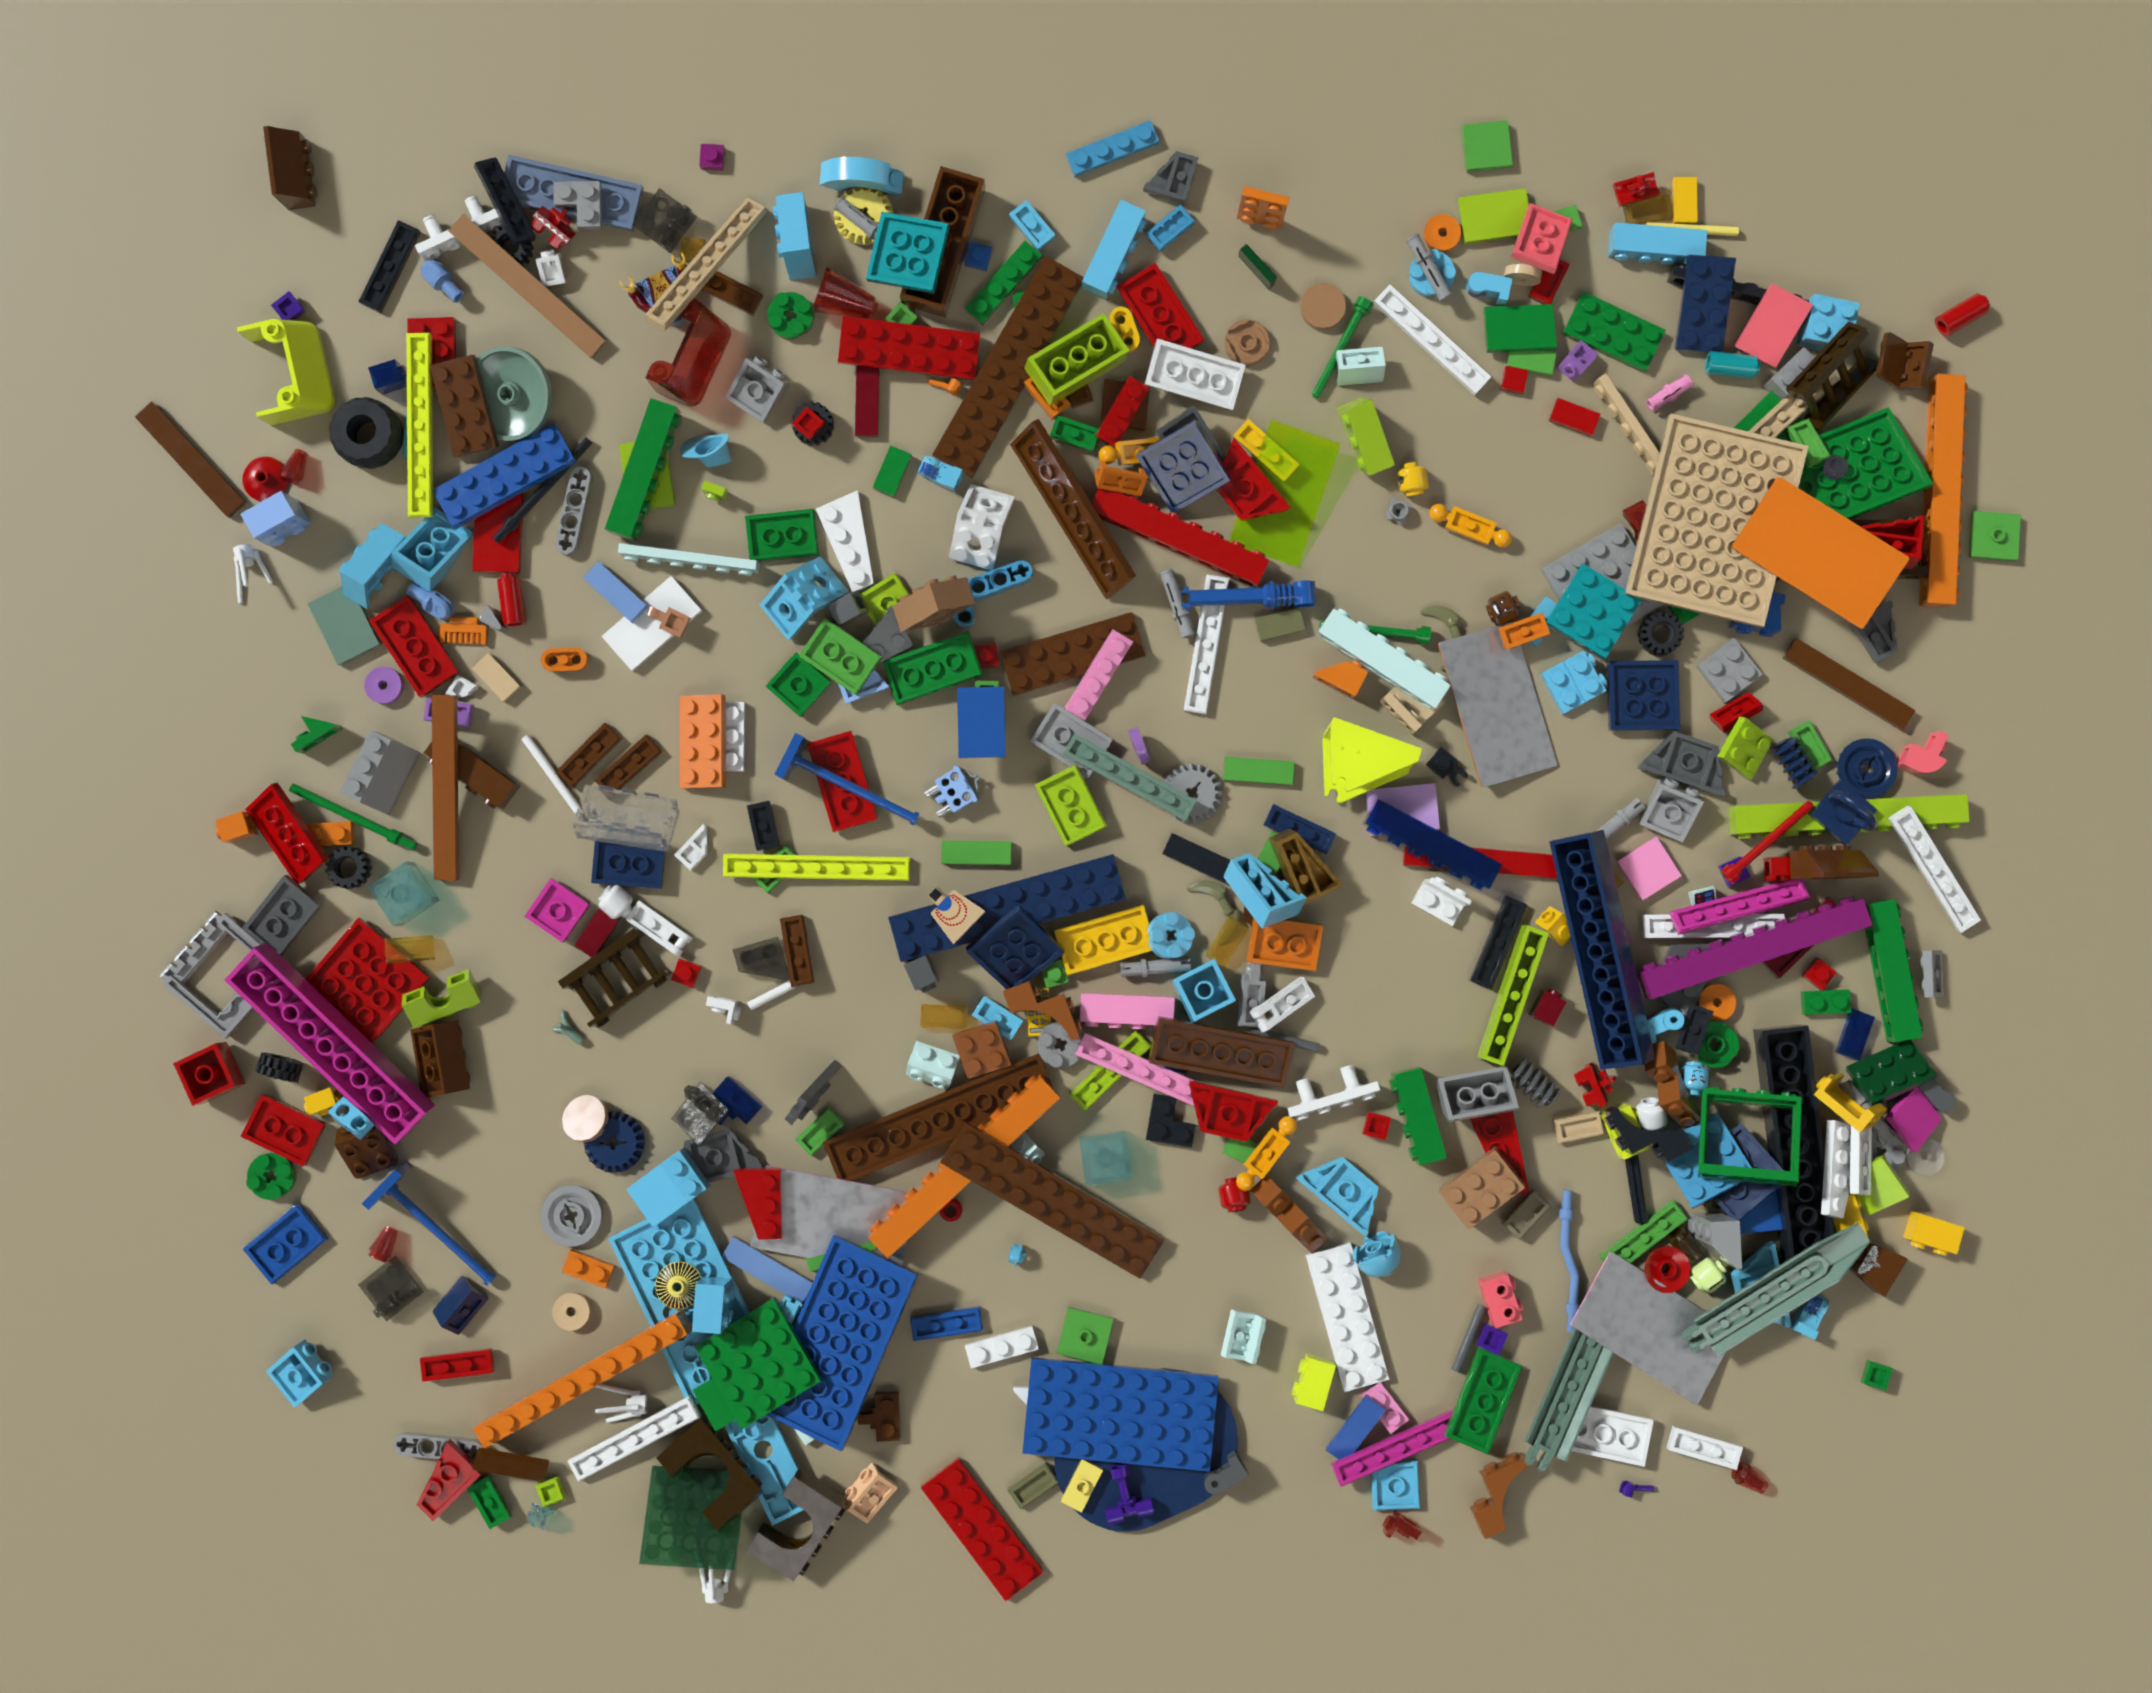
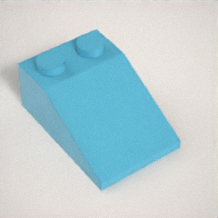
M435 507L433 509V518H425L392 551V568L430 592L446 576L474 533L464 526L455 530L451 526L446 514Z
M683 1148L626 1190L651 1226L655 1227L711 1187V1185L686 1149Z

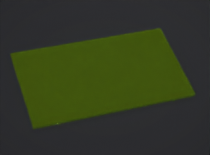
M1271 420L1266 436H1264L1256 465L1289 504L1291 509L1241 521L1237 516L1229 542L1232 543L1233 540L1245 545L1244 549L1250 551L1258 550L1267 557L1298 567L1341 443Z

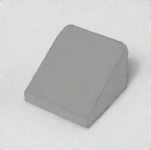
M486 605L479 618L480 621L506 633L507 628L503 626V622L494 608Z

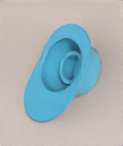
M718 434L694 437L681 446L679 450L680 455L684 458H697L706 467L727 464L731 461L727 445L729 435Z

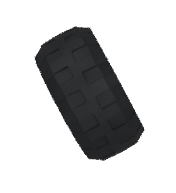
M357 397L343 403L333 414L329 425L330 441L334 450L345 461L360 468L375 469L386 465L397 456L403 443L404 435L399 417L386 404L370 397ZM374 422L376 425L374 438L365 444H358L357 433L359 428L366 423Z

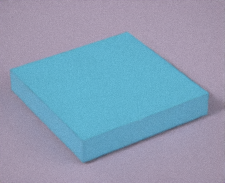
M1417 1459L1401 1460L1371 1474L1373 1511L1420 1509Z

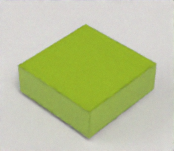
M559 1475L535 1485L543 1508L567 1498Z

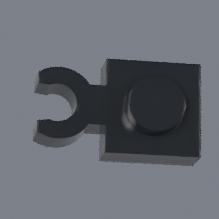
M1442 747L1425 764L1442 780L1446 776L1450 777V783L1455 787L1460 786V783L1456 781L1457 774L1462 775L1464 778L1468 777L1466 771L1455 768L1458 761Z

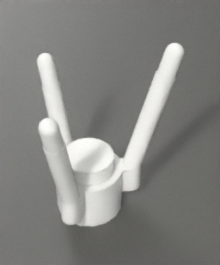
M250 544L238 545L233 548L239 604L243 603L242 581L245 587L248 586L246 567L254 565V560H256L268 583H273L269 572L260 558L259 551H253Z
M599 1384L595 1387L631 1396V1398H627L626 1406L595 1410L596 1413L627 1411V1413L607 1418V1423L631 1417H641V1414L647 1413V1395H641V1390L632 1391L605 1384Z
M695 1544V1555L702 1582V1593H705V1602L710 1604L720 1603L724 1601V1593H728V1583L735 1550L732 1549L730 1552L724 1581L721 1584L720 1579H714L712 1565L709 1566V1580H706L699 1545Z

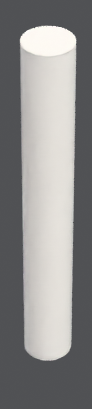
M790 981L747 1003L750 1009L753 1010L796 987L792 988Z

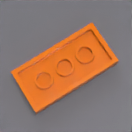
M726 695L680 696V788H725Z

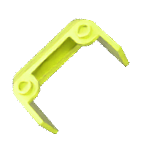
M270 319L237 327V332L251 342L263 339L271 343L283 342L293 385L285 386L279 390L277 394L278 407L256 412L259 419L271 426L326 413L333 409L335 405L334 392L321 335L315 325L305 321Z

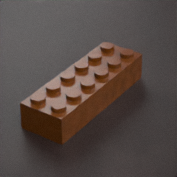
M940 166L924 217L926 220L948 223L950 226L934 294L902 288L900 300L905 306L946 318L986 190L985 179Z

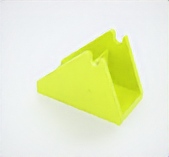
M1333 717L1322 738L1324 796L1327 797L1331 790H1335L1338 794L1337 803H1343L1409 774L1411 767L1418 762L1422 748Z

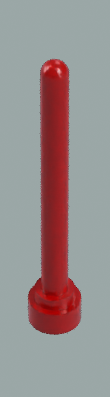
M1810 801L1805 802L1736 864L1732 863L1730 866L1727 864L1720 870L1721 874L1731 884L1736 883L1740 879L1741 871L1812 810L1813 803Z

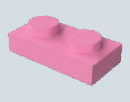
M1381 1382L1375 1383L1361 1394L1363 1398L1368 1394L1386 1407V1411L1381 1416L1380 1421L1390 1434L1409 1420Z

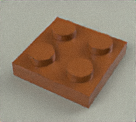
M997 1020L955 1033L952 1036L968 1079L1011 1066L1013 1063Z

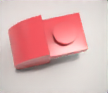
M1942 731L1931 733L1924 748L1914 743L1905 745L1897 760L1898 768L1911 774H1925L1940 769L1947 761V759L1939 756V754L1941 755L1947 747L1946 740L1948 734Z

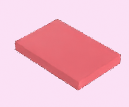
M1530 203L1511 258L1554 274L1573 219Z
M1771 283L1734 346L1750 355L1757 356L1758 359L1776 368L1813 304Z

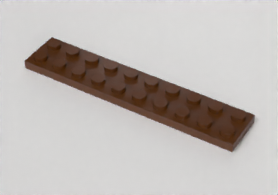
M1044 256L934 450L933 457L952 467L955 466L963 469L964 475L973 479L1025 385L1024 382L1030 378L1024 369L1027 359L1048 346L1081 288L1083 276L1050 257Z
M1040 1054L1030 1056L1013 1063L1011 1066L991 1072L824 1141L823 1144L836 1177L853 1181L948 1142L956 1137L965 1121L975 1127L982 1123L986 1125L991 1120L990 1115L999 1107L1003 1109L1008 1105V1098L1016 1091L1018 1093L1026 1088L1024 1084L1033 1075L1037 1078L1041 1074L1053 1087Z
M966 1121L941 1159V1164L1141 1279L1165 1241L1163 1236Z

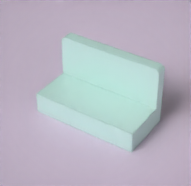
M1383 347L1337 350L1338 386L1383 382L1386 368Z

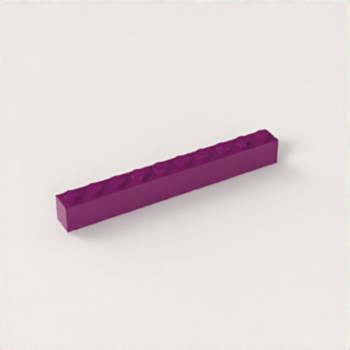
M1848 896L1840 899V904L1834 906L1832 903L1818 906L1819 911L1813 913L1810 910L1797 913V918L1795 919L1782 918L1774 921V926L1768 928L1766 925L1758 926L1752 929L1753 933L1747 935L1744 932L1730 936L1731 940L1713 941L1708 943V948L1702 950L1700 947L1689 949L1686 951L1687 955L1679 957L1676 954L1664 958L1665 962L1658 965L1656 962L1643 965V970L1637 971L1644 996L1647 999H1654L1872 926L1864 899H1855L1854 896Z

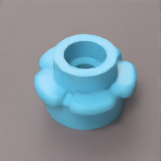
M1013 1243L1008 1262L1014 1263V1266L1024 1261L1026 1250L1023 1249L1022 1244L1017 1245Z

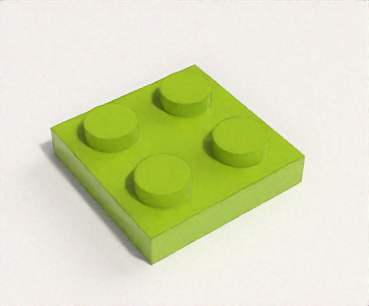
M1739 716L1717 757L1744 778L1752 780L1774 740L1750 720Z

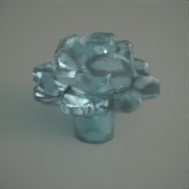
M532 1503L531 1510L527 1515L529 1523L532 1527L545 1530L547 1518L553 1515V1511L550 1506L543 1509L538 1504Z

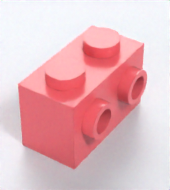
M1503 1271L1477 1279L1492 1326L1499 1328L1522 1320L1521 1313L1524 1310L1520 1299L1515 1297L1514 1290L1517 1288L1512 1276L1509 1277Z

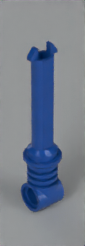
M1310 580L1296 581L1292 583V586L1290 583H1287L1286 586L1282 583L1279 586V584L1269 581V584H1264L1262 588L1189 590L1188 586L1181 591V594H1189V603L1181 604L1186 610H1190V606L1263 604L1265 607H1269L1270 610H1274L1280 604L1281 606H1285V604L1291 606V603L1294 607L1298 608L1316 606L1315 581Z

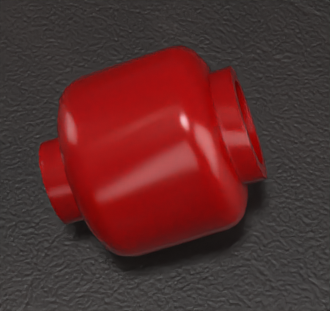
M1237 1177L1225 1179V1184L1218 1188L1221 1207L1227 1209L1228 1213L1244 1211L1251 1202L1249 1190L1243 1191L1237 1186Z

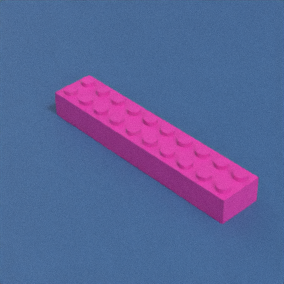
M267 942L254 947L224 979L394 1144L404 1139L436 1106Z

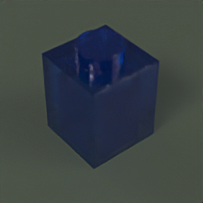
M395 359L368 367L374 388L381 395L407 387V369Z

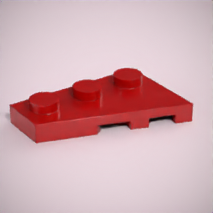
M451 1439L447 1441L444 1451L437 1461L435 1469L416 1505L432 1521L447 1509L483 1473L482 1471L472 1470L474 1461Z

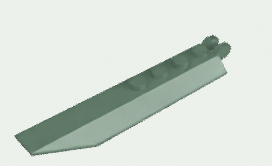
M1856 1223L1813 1244L1694 1319L1696 1325H1691L1681 1334L1682 1338L1688 1341L1702 1333L1704 1336L1697 1337L1690 1342V1350L1692 1352L1700 1351V1349L1710 1344L1716 1355L1720 1356L1839 1282L1868 1246L1870 1240L1859 1223Z
M1575 1328L1572 1330L1525 1439V1442L1532 1445L1525 1455V1464L1532 1465L1539 1450L1544 1451L1537 1464V1469L1541 1472L1547 1469L1552 1456L1567 1462L1613 1355V1352Z

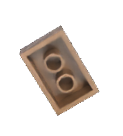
M955 575L947 577L941 582L938 579L925 582V586L912 590L913 594L900 597V602L892 607L900 631L906 632L937 626L974 605L975 600L967 577L957 579Z
M1495 1146L1442 1185L1439 1193L1469 1230L1525 1188V1183Z

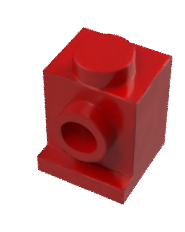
M1790 857L1763 858L1764 881H1774L1776 876L1777 881L1791 880Z

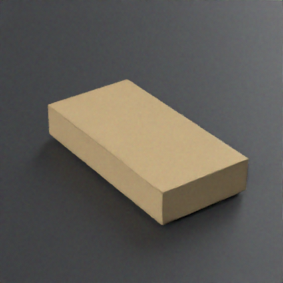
M487 653L471 668L504 703L521 688L520 684L490 653Z
M1600 1111L1553 1120L1556 1139L1559 1144L1605 1134Z

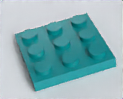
M881 212L866 280L868 282L934 294L949 233V224Z
M1582 563L1550 613L1546 623L1600 658L1606 659L1642 599L1624 595L1626 589Z

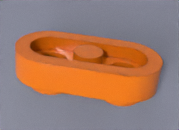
M577 647L550 648L541 655L542 666L550 672H578L584 670L589 663L587 653ZM577 656L581 658L579 664L574 663V658ZM553 657H557L558 662L555 665L551 664V659Z

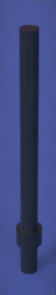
M587 437L571 452L576 461L593 444ZM570 467L546 479L512 517H507L503 522L504 525L492 539L500 544L511 531L514 532L520 526L518 523Z

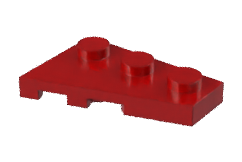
M781 1168L733 1169L758 1240L782 1239Z

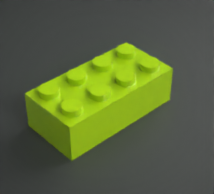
M1103 313L1030 356L1024 369L1049 406L1125 362L1130 350Z

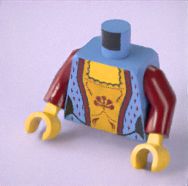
M681 251V256L683 257L681 261H676L674 254H672L673 266L634 284V280L628 275L627 277L631 281L629 286H623L622 282L619 281L620 286L624 290L629 291L628 295L638 309L647 313L687 267L684 264L686 256L683 251ZM682 312L672 323L673 326L680 325L685 321Z

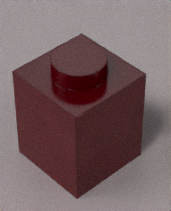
M1549 989L1548 992L1541 990L1528 1015L1548 1026L1554 1027L1566 1001L1561 999L1562 994L1552 989Z

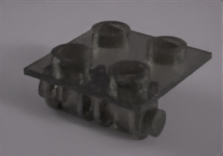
M659 188L632 225L671 254L697 216L691 212L692 210L688 206H682Z
M699 1082L697 1086L688 1085L685 1087L684 1092L687 1099L671 1119L698 1146H701L729 1109Z
M396 1255L358 1284L375 1306L373 1310L374 1315L377 1318L382 1316L386 1322L424 1293Z

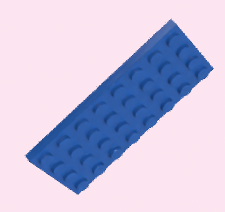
M834 1235L794 1325L796 1334L823 1380L766 1415L839 1451H843L919 1274Z
M1031 1357L1022 1454L1210 1472L1219 1376Z

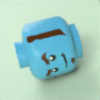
M1686 1062L1685 1066L1680 1067L1682 1079L1690 1096L1694 1098L1700 1097L1702 1090L1709 1087L1710 1071L1704 1067L1703 1063Z

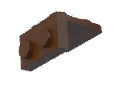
M1891 332L1884 333L1880 344L1879 361L1876 365L1877 377L1898 390L1925 389L1934 344L1930 341L1908 343Z
M376 1126L361 1140L344 1127L337 1129L334 1145L354 1178L360 1179L398 1164L397 1155L385 1135Z

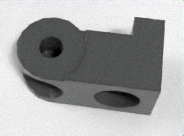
M1932 1068V1070L1936 1074L1935 1079H1937L1940 1075ZM1936 1080L1918 1087L1935 1110L1949 1112L1954 1108V1096L1949 1092H1945Z
M1235 1450L1227 1455L1228 1462L1218 1469H1211L1210 1472L1205 1474L1204 1484L1209 1493L1217 1495L1249 1476L1248 1470Z

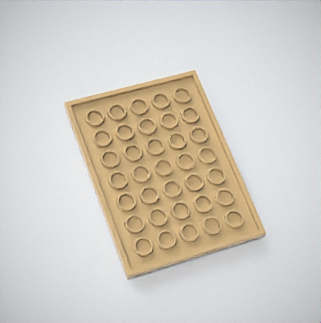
M1670 414L1624 595L1763 628L1777 576L1735 551L1731 546L1778 476L1797 488L1799 487L1809 446Z

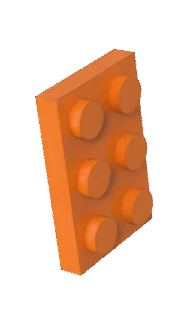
M1244 186L1237 219H1241L1246 224H1262L1263 227L1270 230L1281 229L1290 197Z
M1253 918L1246 961L1316 971L1324 926L1317 923L1286 919L1262 929Z

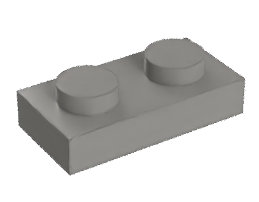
M1942 950L1923 951L1921 967L1923 968L1924 979L1921 986L1924 997H1944Z

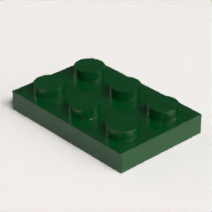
M1911 1040L1902 1041L1846 1066V1072L1871 1107L1933 1081L1936 1078V1074Z

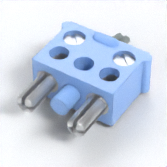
M954 766L953 770L936 779V784L924 791V794L927 798H930L941 791L942 794L936 797L935 800L939 805L945 801L948 803L936 811V814H939L938 817L941 818L951 811L956 813L973 802H979V797L976 793L979 790L978 781L980 778L977 774L973 775L968 770L962 771L961 767ZM965 773L968 774L971 778H976L974 781L976 787L975 790L973 789L967 777L965 776ZM945 779L949 780L948 786L944 785ZM951 789L955 790L954 796L950 795ZM957 799L961 800V804L959 806L956 805Z

